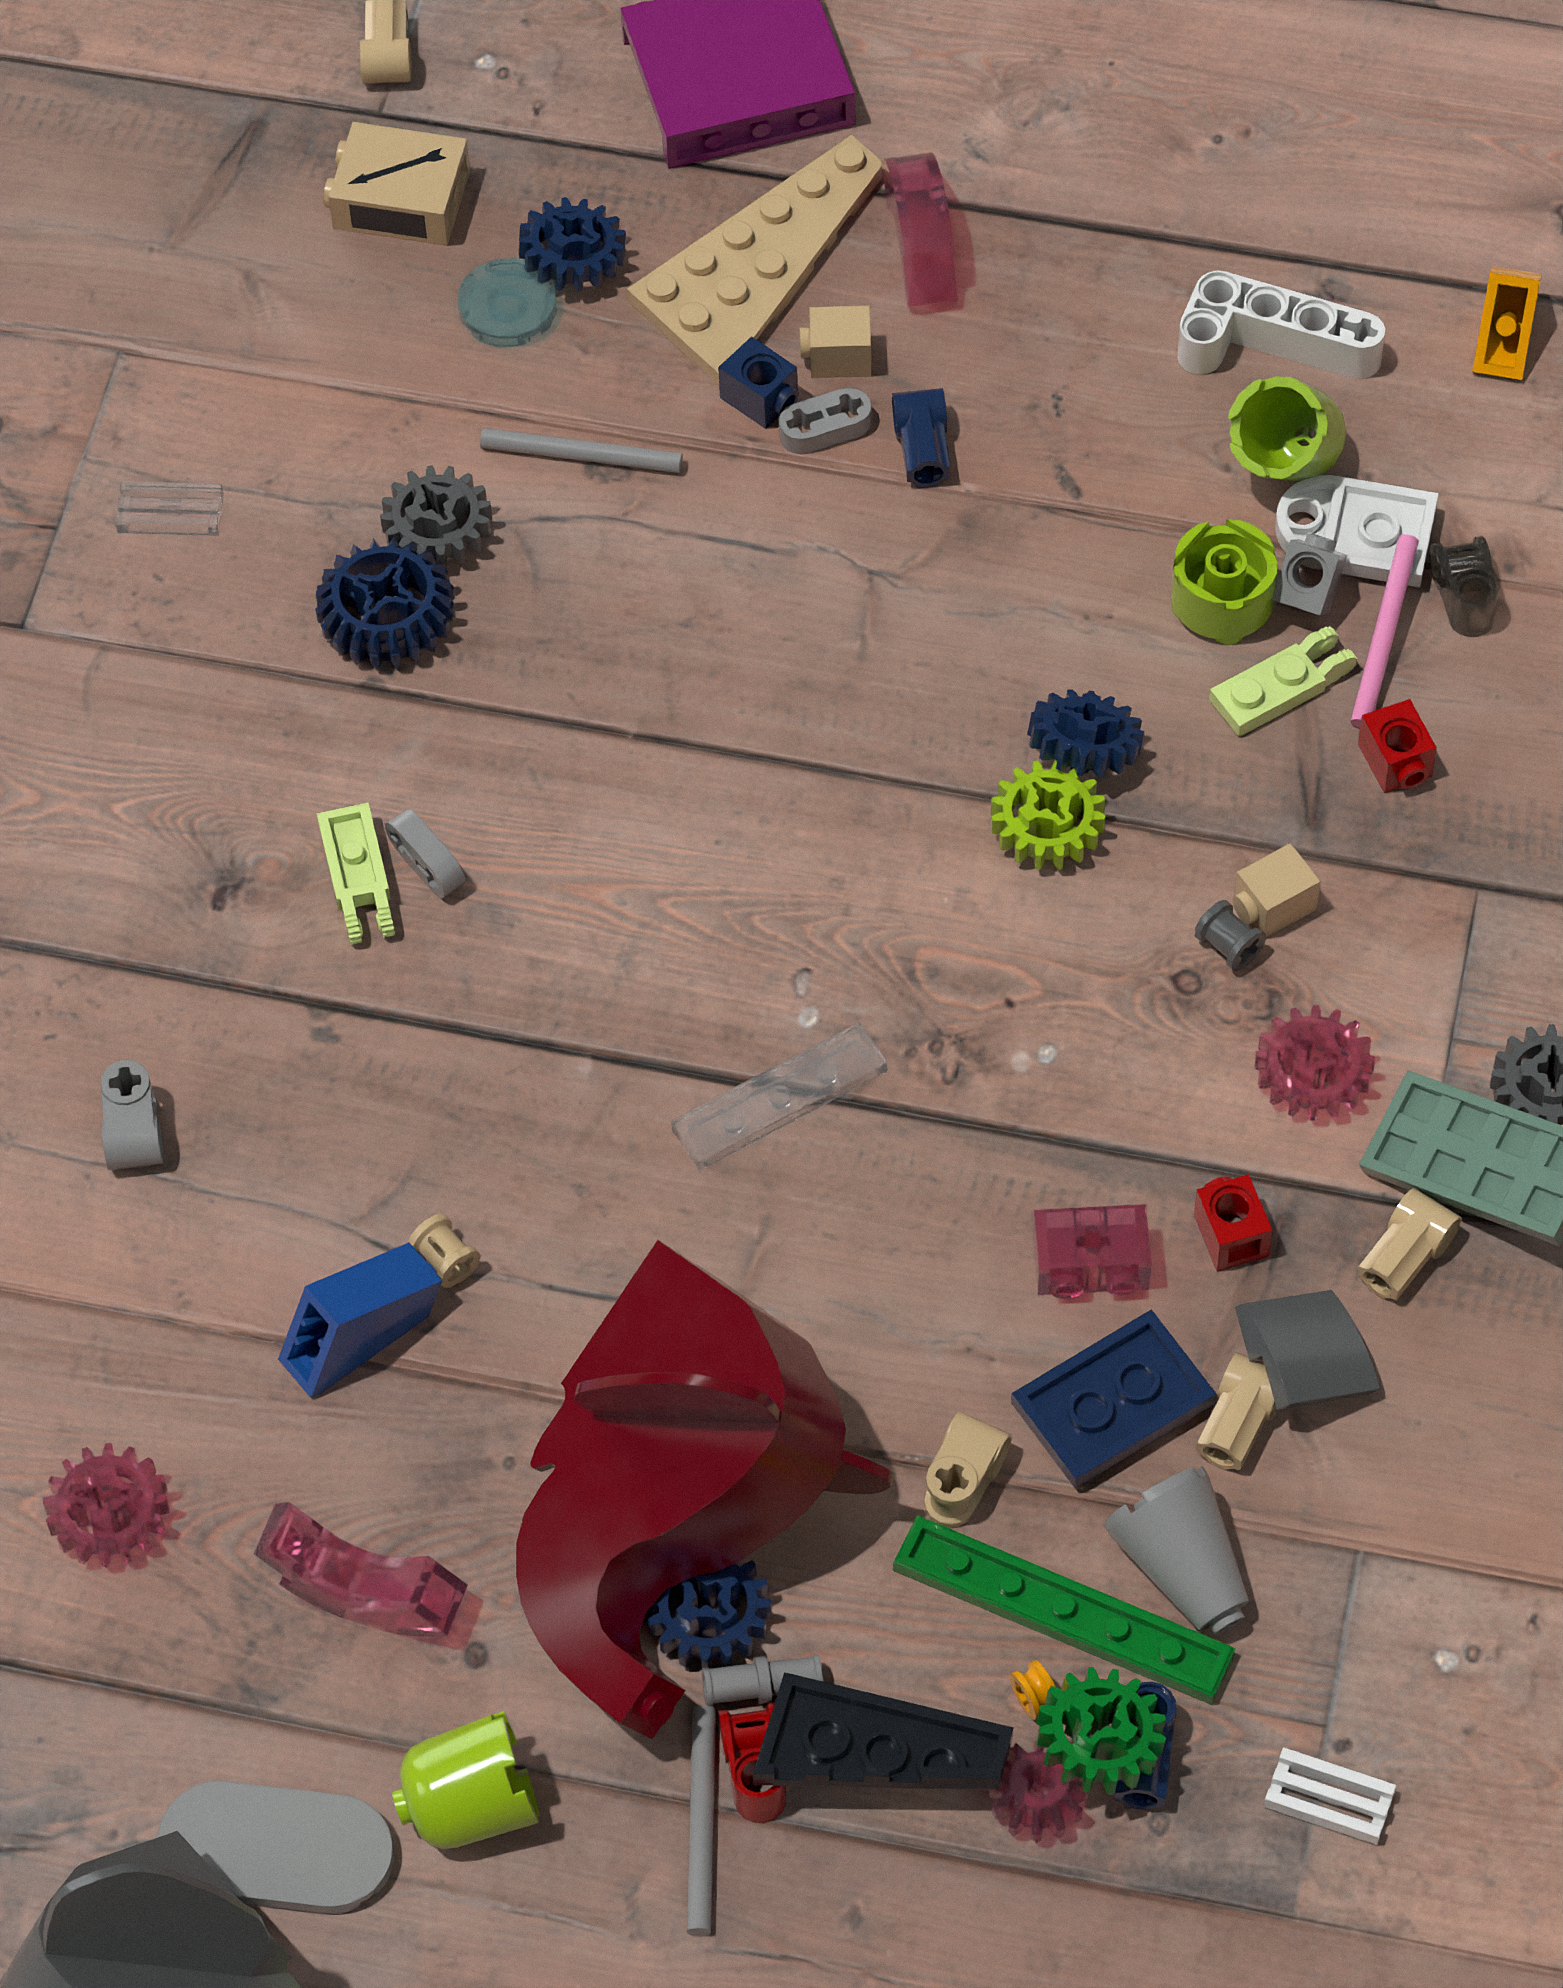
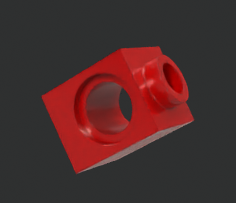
M1411 699L1362 715L1358 746L1384 793L1401 787L1403 789L1414 788L1422 784L1427 778L1432 777L1437 747ZM1393 749H1403L1405 752H1398Z
M1249 1174L1234 1179L1227 1176L1219 1177L1205 1184L1203 1188L1196 1189L1194 1218L1217 1272L1269 1256L1272 1228ZM1233 1214L1239 1216L1242 1220L1231 1223L1222 1220L1220 1216Z

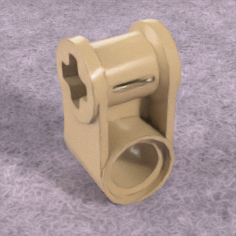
M958 1412L954 1416L943 1438L941 1447L928 1468L926 1475L927 1492L924 1506L925 1512L931 1521L947 1528L962 1526L971 1519L987 1487L995 1479L1005 1461L1011 1445L1012 1434L962 1412Z

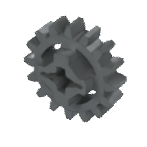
M431 465L427 466L426 476L421 478L413 471L407 472L408 484L406 486L393 482L391 485L393 497H383V514L380 515L382 532L386 534L387 546L394 537L399 543V548L402 549L415 542L417 555L431 551L437 560V564H444L445 569L448 558L454 557L456 561L463 564L466 562L465 550L469 549L478 553L482 550L481 537H490L491 535L490 520H493L491 503L487 501L486 490L483 485L474 487L473 477L470 473L457 479L455 478L454 467L448 466L443 475H436L435 469Z
M1554 1024L1548 1025L1546 1035L1539 1036L1532 1026L1527 1027L1524 1042L1510 1036L1507 1040L1505 1052L1498 1051L1495 1056L1493 1066L1495 1070H1492L1490 1088L1496 1090L1494 1101L1563 1125V1037L1557 1036ZM1547 1072L1550 1073V1082H1548ZM1551 1082L1555 1090L1554 1093L1551 1091Z

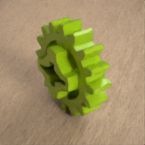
M1038 760L1033 761L1032 772L1026 774L1018 767L1014 768L1013 783L1000 780L998 783V796L991 799L992 834L999 835V848L1004 851L1015 847V862L1021 863L1030 856L1034 858L1035 869L1041 870L1045 860H1053L1058 870L1063 869L1064 857L1067 856L1080 863L1083 861L1084 847L1095 850L1098 847L1099 833H1104L1105 798L1102 795H1096L1097 782L1094 779H1090L1082 783L1081 776L1076 775L1075 768L1068 774L1062 772V770H1057L1056 760L1051 770H1043ZM1020 802L1023 806L1018 808V816L1014 818L1013 811ZM1082 812L1083 819L1076 828L1073 823L1077 822V815Z

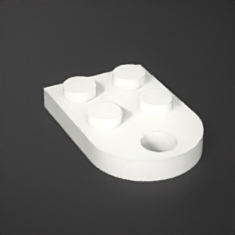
M1319 475L1297 482L1284 493L1277 507L1276 536L1285 553L1287 552L1290 540L1300 539L1305 541L1307 533L1337 541L1335 551L1347 555L1342 574L1387 582L1398 537L1402 534L1412 535L1419 540L1408 586L1420 587L1438 493L1341 476ZM1296 512H1306L1312 515L1315 521L1307 525H1300L1291 521L1289 516ZM1308 557L1301 563L1306 567L1323 571L1321 563L1315 558Z

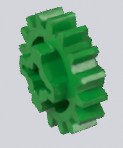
M1088 1667L1084 1681L1080 1682L1072 1673H1068L1065 1675L1062 1690L1054 1686L1048 1689L1045 1700L1046 1705H1040L1036 1724L1041 1726L1038 1729L1036 1745L1044 1748L1049 1747L1044 1759L1046 1767L1058 1764L1064 1767L1060 1781L1066 1784L1075 1776L1083 1779L1082 1789L1085 1793L1091 1791L1094 1782L1103 1783L1107 1794L1112 1795L1115 1792L1118 1780L1122 1779L1128 1787L1133 1789L1137 1787L1140 1772L1148 1775L1153 1773L1157 1761L1156 1756H1161L1166 1737L1161 1735L1166 1717L1163 1714H1153L1158 1699L1155 1694L1146 1695L1142 1698L1137 1694L1141 1683L1139 1679L1135 1678L1127 1685L1119 1683V1670L1113 1668L1107 1679H1099L1095 1668ZM1129 1716L1134 1721L1135 1725L1130 1723ZM1066 1735L1069 1736L1070 1738H1072V1740H1073V1744H1072V1745H1071V1743L1068 1741V1739L1066 1738Z

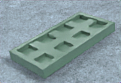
M1407 1070L1359 1163L1363 1172L1407 1190L1416 1188L1434 1200L1560 1246L1563 1240V1126Z

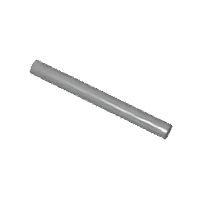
M489 428L482 429L480 447L485 449L680 473L683 463V453Z
M699 1705L692 1709L687 1934L696 1937L711 1934L716 1709L709 1705Z

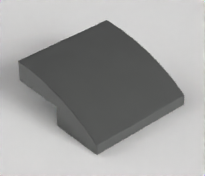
M1332 1290L1245 1303L1235 1307L1249 1361L1263 1359L1277 1410L1369 1395L1381 1389L1363 1339L1351 1316Z

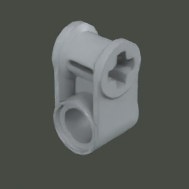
M133 1060L114 1062L104 1071L100 1084L104 1122H102V1139L107 1169L110 1171L163 1164L164 1150L157 1113V1102L151 1089L148 1072L142 1064ZM132 1092V1095L126 1096V1093Z

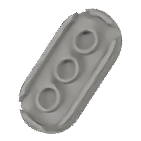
M230 1781L202 1783L179 1795L164 1813L157 1836L158 1838L178 1831L244 1904L323 1914L346 1913L362 1906L361 1902L369 1899L373 1894L375 1897L386 1885L394 1863V1848L389 1828L379 1812L368 1803L347 1795Z

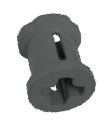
M1227 900L1215 903L1203 914L1195 927L1194 936L1200 942L1211 943L1227 957V965L1235 971L1243 969L1254 960L1266 941V934L1259 928L1251 929L1233 913V905Z

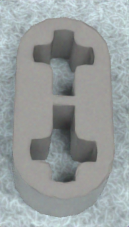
M843 388L794 403L786 407L780 414V442L785 449L792 453L807 454L859 438L871 426V401L866 393L859 389ZM849 409L851 414H857V416L849 418L846 413H841V411ZM802 424L805 429H810V431L801 433V430L798 427L794 428V426Z
M406 809L385 823L386 833L394 848L438 897L444 898L465 884L464 873L455 857L414 811Z

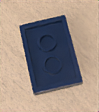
M1151 1309L1012 1392L1011 1404L1076 1489L1215 1405L1217 1393Z

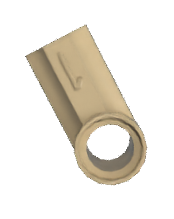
M406 0L365 1V40H360V67L363 84L412 81L410 39L407 38L408 10Z
M1412 1188L1394 1210L1387 1226L1388 1230L1358 1266L1357 1276L1363 1280L1367 1289L1382 1299L1391 1298L1397 1301L1430 1257L1437 1259L1448 1248L1458 1232L1462 1217L1418 1189Z
M1237 1352L1232 1357L1224 1373L1217 1394L1218 1402L1196 1447V1451L1203 1455L1208 1463L1226 1471L1229 1469L1241 1470L1265 1420L1271 1421L1277 1412L1264 1363L1257 1360L1249 1361V1357Z

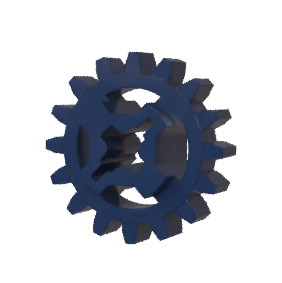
M564 197L561 200L560 207L555 208L546 201L543 202L542 214L532 210L528 212L527 223H521L518 256L519 259H525L524 270L527 273L538 271L539 283L543 284L550 279L556 280V290L560 291L565 287L566 283H573L576 291L582 292L584 282L589 281L598 288L602 286V275L613 279L616 277L617 266H623L626 232L619 229L620 219L617 216L605 218V206L601 205L591 210L588 208V199H582L578 206H571L568 198Z
M1073 689L1067 690L1066 698L1050 693L1047 702L1039 700L1036 702L1035 711L1031 712L1027 735L1031 736L1030 748L1041 749L1039 759L1042 761L1055 759L1057 761V770L1061 771L1070 766V770L1075 768L1076 775L1081 777L1088 773L1089 770H1093L1100 778L1104 777L1105 770L1108 768L1120 774L1123 773L1124 764L1134 766L1137 755L1140 754L1144 731L1140 730L1142 720L1141 718L1130 717L1132 710L1130 706L1118 708L1114 706L1115 698L1112 696L1102 701L1101 696L1096 695L1094 691L1089 690L1087 693H1083L1081 697Z
M753 1560L744 1563L742 1566H738V1563L717 1572L693 1576L666 1589L646 1614L652 1615L648 1619L650 1635H661L659 1643L660 1651L663 1654L677 1648L679 1649V1665L685 1667L694 1656L700 1658L702 1668L709 1669L712 1664V1658L717 1657L721 1658L726 1667L733 1666L732 1652L737 1649L748 1657L753 1654V1642L750 1636L765 1639L767 1635L766 1622L762 1619L771 1617V1600L765 1599L768 1596V1583L766 1579H755L757 1570L756 1563ZM677 1594L681 1605L676 1609L677 1615L672 1619L669 1610L674 1595ZM744 1596L747 1602V1609L743 1619L740 1620L737 1617L736 1608L740 1606V1598ZM698 1604H699L700 1606H701L702 1604L704 1605L703 1607H701L700 1609H698ZM718 1605L719 1610L717 1608L714 1610L713 1608Z

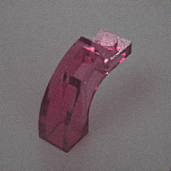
M928 152L882 158L881 165L887 208H891L896 224L907 307L958 300L952 253L954 244L950 216L940 168L934 153Z
M290 1502L275 1503L254 1551L255 1556L283 1575L279 1585L304 1601L340 1618L399 1635L416 1637L447 1636L468 1584L430 1556L397 1558L379 1555L356 1547L332 1534Z

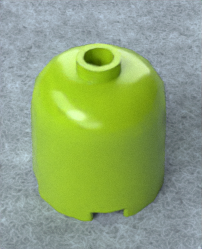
M1275 376L1266 380L1259 379L1253 381L1238 394L1229 411L1228 419L1231 420L1230 436L1232 443H1230L1231 452L1242 467L1260 477L1293 482L1317 477L1331 469L1337 463L1344 450L1347 430L1342 412L1330 396L1296 378ZM1312 430L1314 431V438L1311 437ZM1306 440L1309 445L1305 446L1302 442Z
M505 1711L486 1716L421 1741L411 1747L403 1757L400 1767L402 1788L392 1791L395 1808L402 1825L414 1823L421 1838L431 1846L441 1849L457 1848L539 1823L538 1817L540 1812L528 1769L516 1772L514 1767L516 1762L512 1746L519 1743Z

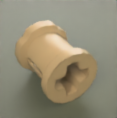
M439 1213L422 1222L411 1234L408 1243L434 1267L437 1275L443 1280L441 1285L444 1288H450L461 1283L473 1273L478 1266L481 1255L474 1246H465L451 1230V1220L445 1214Z

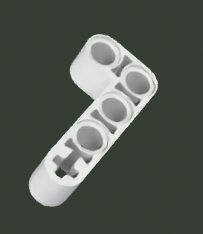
M1212 271L1201 276L1181 318L1177 358L1184 370L1197 375L1209 374L1220 366L1229 344L1233 343L1347 377L1363 379L1376 374L1381 367L1385 326L1377 316L1365 311L1229 272Z

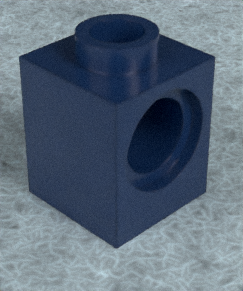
M752 336L718 367L720 398L765 429L780 416L786 407L797 403L799 397L797 367Z

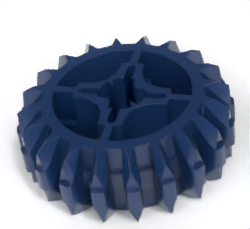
M394 537L388 546L382 547L373 538L370 549L361 550L353 544L350 558L336 555L334 569H324L322 584L317 586L315 594L317 607L315 611L317 622L321 625L324 638L327 643H334V649L338 652L339 656L350 653L351 659L356 666L369 658L371 665L376 670L382 661L391 660V663L398 670L401 658L409 657L418 663L421 656L420 649L435 652L437 638H447L449 622H452L455 616L453 602L455 593L444 564H437L436 558L431 551L417 555L415 542L402 549L399 548V543ZM412 587L420 592L425 598L424 601L414 598V593L408 591V588ZM347 606L357 609V614L363 616L361 621L346 611Z

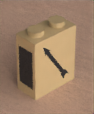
M352 122L347 141L340 140L337 147V172L335 178H328L324 188L323 203L324 207L330 208L333 229L448 246L470 174L467 139Z

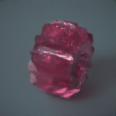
M1035 1741L1033 1752L1027 1753L1022 1746L1015 1743L1011 1747V1760L1006 1762L999 1790H987V1795L997 1800L992 1805V1814L996 1820L1010 1818L1008 1832L1011 1833L1012 1837L1021 1833L1027 1827L1031 1829V1838L1036 1844L1041 1841L1043 1829L1049 1828L1052 1834L1060 1839L1065 1834V1821L1078 1823L1082 1818L1083 1808L1079 1803L1088 1799V1793L1083 1792L1082 1782L1079 1781L1081 1778L1075 1776L1066 1784L1060 1780L1064 1767L1061 1764L1046 1767L1044 1764L1046 1755L1044 1747L1037 1746ZM1036 1785H1041L1048 1788V1794L1045 1795L1043 1789H1040L1039 1796L1029 1794L1028 1787H1031L1033 1792H1036Z

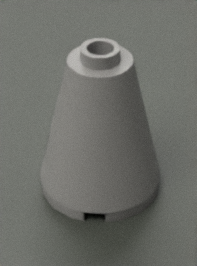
M1201 1466L1197 1471L1194 1467L1163 1480L1141 1493L1143 1499L1133 1506L1135 1509L1133 1513L1124 1504L1105 1520L1103 1525L1108 1534L1199 1631L1210 1627L1213 1633L1217 1635L1245 1618L1240 1609L1248 1604V1596L1210 1478L1204 1467Z

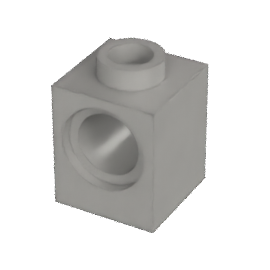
M1307 533L1305 541L1300 539L1290 540L1271 600L1320 616L1329 614L1347 558L1346 554L1335 551L1337 541L1312 533ZM1308 557L1318 560L1323 568L1322 580L1315 587L1305 585L1299 576L1300 565Z

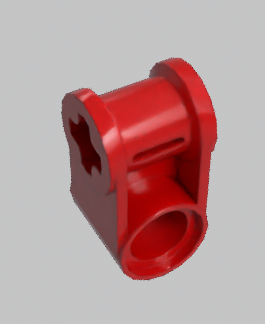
M775 1702L768 1703L766 1710L732 1715L727 1709L718 1710L725 1763L729 1765L734 1804L743 1818L757 1823L774 1820L782 1813L786 1805V1786H772L763 1792H753L746 1788L748 1784L753 1782V1772Z

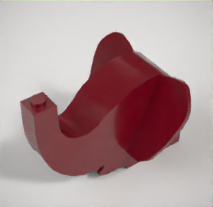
M659 1240L656 1241L561 1382L565 1389L564 1403L542 1434L530 1462V1466L539 1472L552 1468L555 1469L542 1483L526 1509L516 1542V1578L520 1601L529 1626L541 1647L559 1671L584 1695L620 1724L652 1740L661 1726L670 1719L675 1705L686 1691L652 1664L641 1650L639 1630L646 1612L666 1589L693 1576L717 1572L738 1563L785 1531L811 1507L823 1491L875 1494L890 1488L893 1480V1472L888 1468L843 1450L846 1427L839 1399L811 1344L725 1282Z

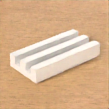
M1283 1747L1270 1789H1268L1264 1807L1377 1845L1396 1785ZM1289 1770L1379 1800V1802L1289 1773ZM1283 1787L1318 1798L1319 1801L1337 1807L1342 1806L1372 1816V1823L1283 1794Z

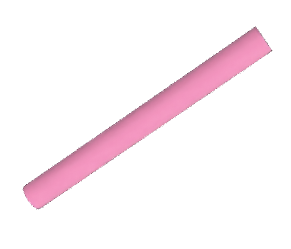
M1402 534L1398 537L1350 721L1357 728H1360L1362 715L1376 709L1419 540L1412 535Z

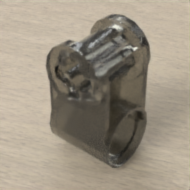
M1477 536L1473 538L1472 543L1443 547L1441 543L1431 544L1429 553L1431 573L1435 586L1440 591L1452 629L1460 635L1467 637H1478L1486 634L1495 623L1499 583L1491 564L1490 551L1485 537Z

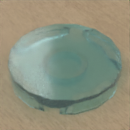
M516 258L495 259L479 265L464 278L458 290L459 318L463 326L465 324L471 330L472 336L482 343L496 347H514L530 342L531 336L536 335L540 331L542 335L547 331L557 314L556 290L552 280L550 279L543 284L539 283L538 271L527 273L524 270L525 261Z

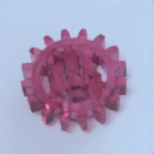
M1313 1005L1310 1016L1305 1017L1302 1016L1296 1007L1291 1008L1288 1023L1278 1017L1273 1018L1270 1033H1261L1259 1037V1051H1256L1254 1069L1259 1070V1089L1271 1088L1269 1102L1272 1105H1276L1283 1100L1289 1102L1288 1115L1292 1117L1300 1108L1308 1109L1310 1121H1316L1320 1109H1326L1333 1119L1339 1117L1340 1103L1342 1102L1354 1109L1358 1105L1359 1092L1368 1093L1370 1089L1371 1074H1373L1375 1056L1370 1055L1372 1042L1370 1037L1357 1038L1360 1023L1354 1020L1344 1026L1340 1023L1341 1011L1335 1009L1329 1018L1322 1017L1319 1005Z
M106 1443L102 1456L94 1457L88 1447L83 1448V1462L76 1465L73 1461L65 1459L62 1462L66 1473L65 1478L51 1476L48 1480L51 1492L54 1494L43 1498L46 1514L50 1515L46 1519L51 1536L58 1535L57 1541L63 1553L69 1552L76 1547L75 1552L81 1564H85L92 1554L99 1556L102 1568H108L111 1556L115 1554H120L122 1560L128 1564L132 1562L130 1549L136 1545L146 1552L152 1549L148 1537L149 1532L163 1534L165 1531L163 1518L160 1516L170 1513L168 1497L163 1495L168 1491L163 1474L155 1475V1465L150 1457L138 1463L136 1451L133 1447L129 1446L122 1456H115L112 1443ZM121 1477L127 1478L134 1483H125ZM79 1527H89L93 1534L85 1532Z

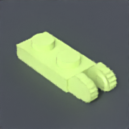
M1325 626L1319 631L1309 634L1300 645L1295 643L1211 688L1209 700L1234 732L1241 737L1324 692L1326 686L1349 674L1357 665L1358 658L1351 650L1344 649L1337 654L1327 657L1316 668L1312 661L1321 657L1322 654L1331 651L1339 639V635L1332 627Z
M369 803L317 813L318 825L338 911L343 910L350 945L362 943L363 930L360 918L356 915L355 907L375 903L377 925L379 931L382 932L383 938L394 936L395 931L388 900H391L389 886Z

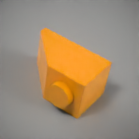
M1492 266L1488 279L1472 372L1522 380L1542 274Z

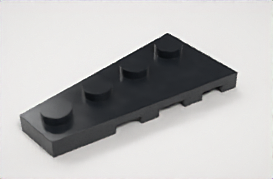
M784 1672L753 1772V1785L999 1790L1013 1740L1014 1727Z

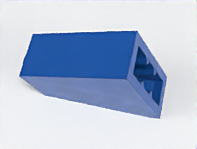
M406 1243L306 1285L278 1360L310 1398L318 1396L428 1318L443 1280L437 1275L433 1266L425 1261L410 1243Z

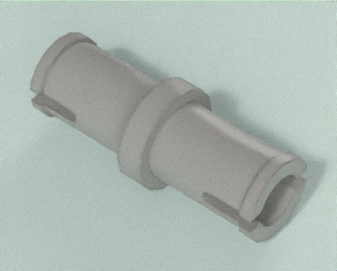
M819 1655L769 1662L766 1656L754 1657L752 1664L713 1669L702 1668V1682L706 1705L756 1698L759 1704L771 1703L772 1696H777L784 1672L823 1681Z

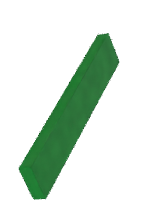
M918 1515L893 1562V1571L1210 1705L1213 1704L1235 1656L1236 1648Z

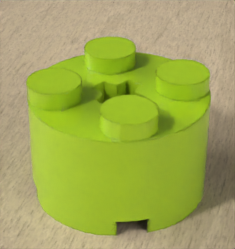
M1226 519V525L1209 526L1210 521L1190 529L1180 539L1176 547L1173 565L1171 609L1184 625L1197 634L1215 639L1223 645H1233L1239 643L1244 636L1262 627L1273 611L1275 601L1271 599L1275 591L1278 575V563L1274 553L1275 548L1271 539L1262 530L1250 523Z

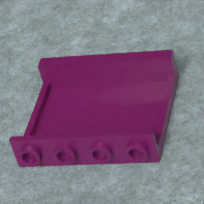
M652 0L620 8L624 45L630 44L661 130L663 155L668 169L856 125L855 91L820 0Z

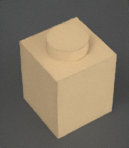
M870 305L809 307L810 328H800L801 358H811V378L871 376Z
M1289 843L1237 871L1235 893L1232 898L1233 906L1239 918L1245 924L1249 925L1252 923L1255 928L1261 929L1266 934V937L1317 910L1321 881L1292 844Z

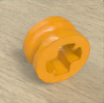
M1033 1660L1028 1663L1027 1672L1021 1673L1018 1670L1009 1674V1681L1023 1710L1032 1720H1037L1040 1705H1046L1045 1700L1048 1689L1051 1686L1055 1687L1043 1665L1039 1661Z

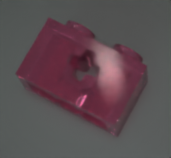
M1146 1204L1034 1210L1033 1243L1038 1295H1052L1060 1299H1070L1080 1296L1082 1293L1108 1292L1116 1296H1126L1136 1293L1138 1290H1149L1152 1263ZM1089 1253H1095L1096 1256H1089Z

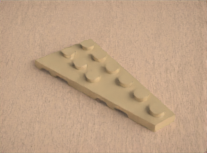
M850 135L627 288L628 302L719 385L718 367L751 336L757 340L769 323H775L813 272L814 262L824 249L827 251L837 239L838 230L849 216L856 214L883 178L884 163L853 135Z

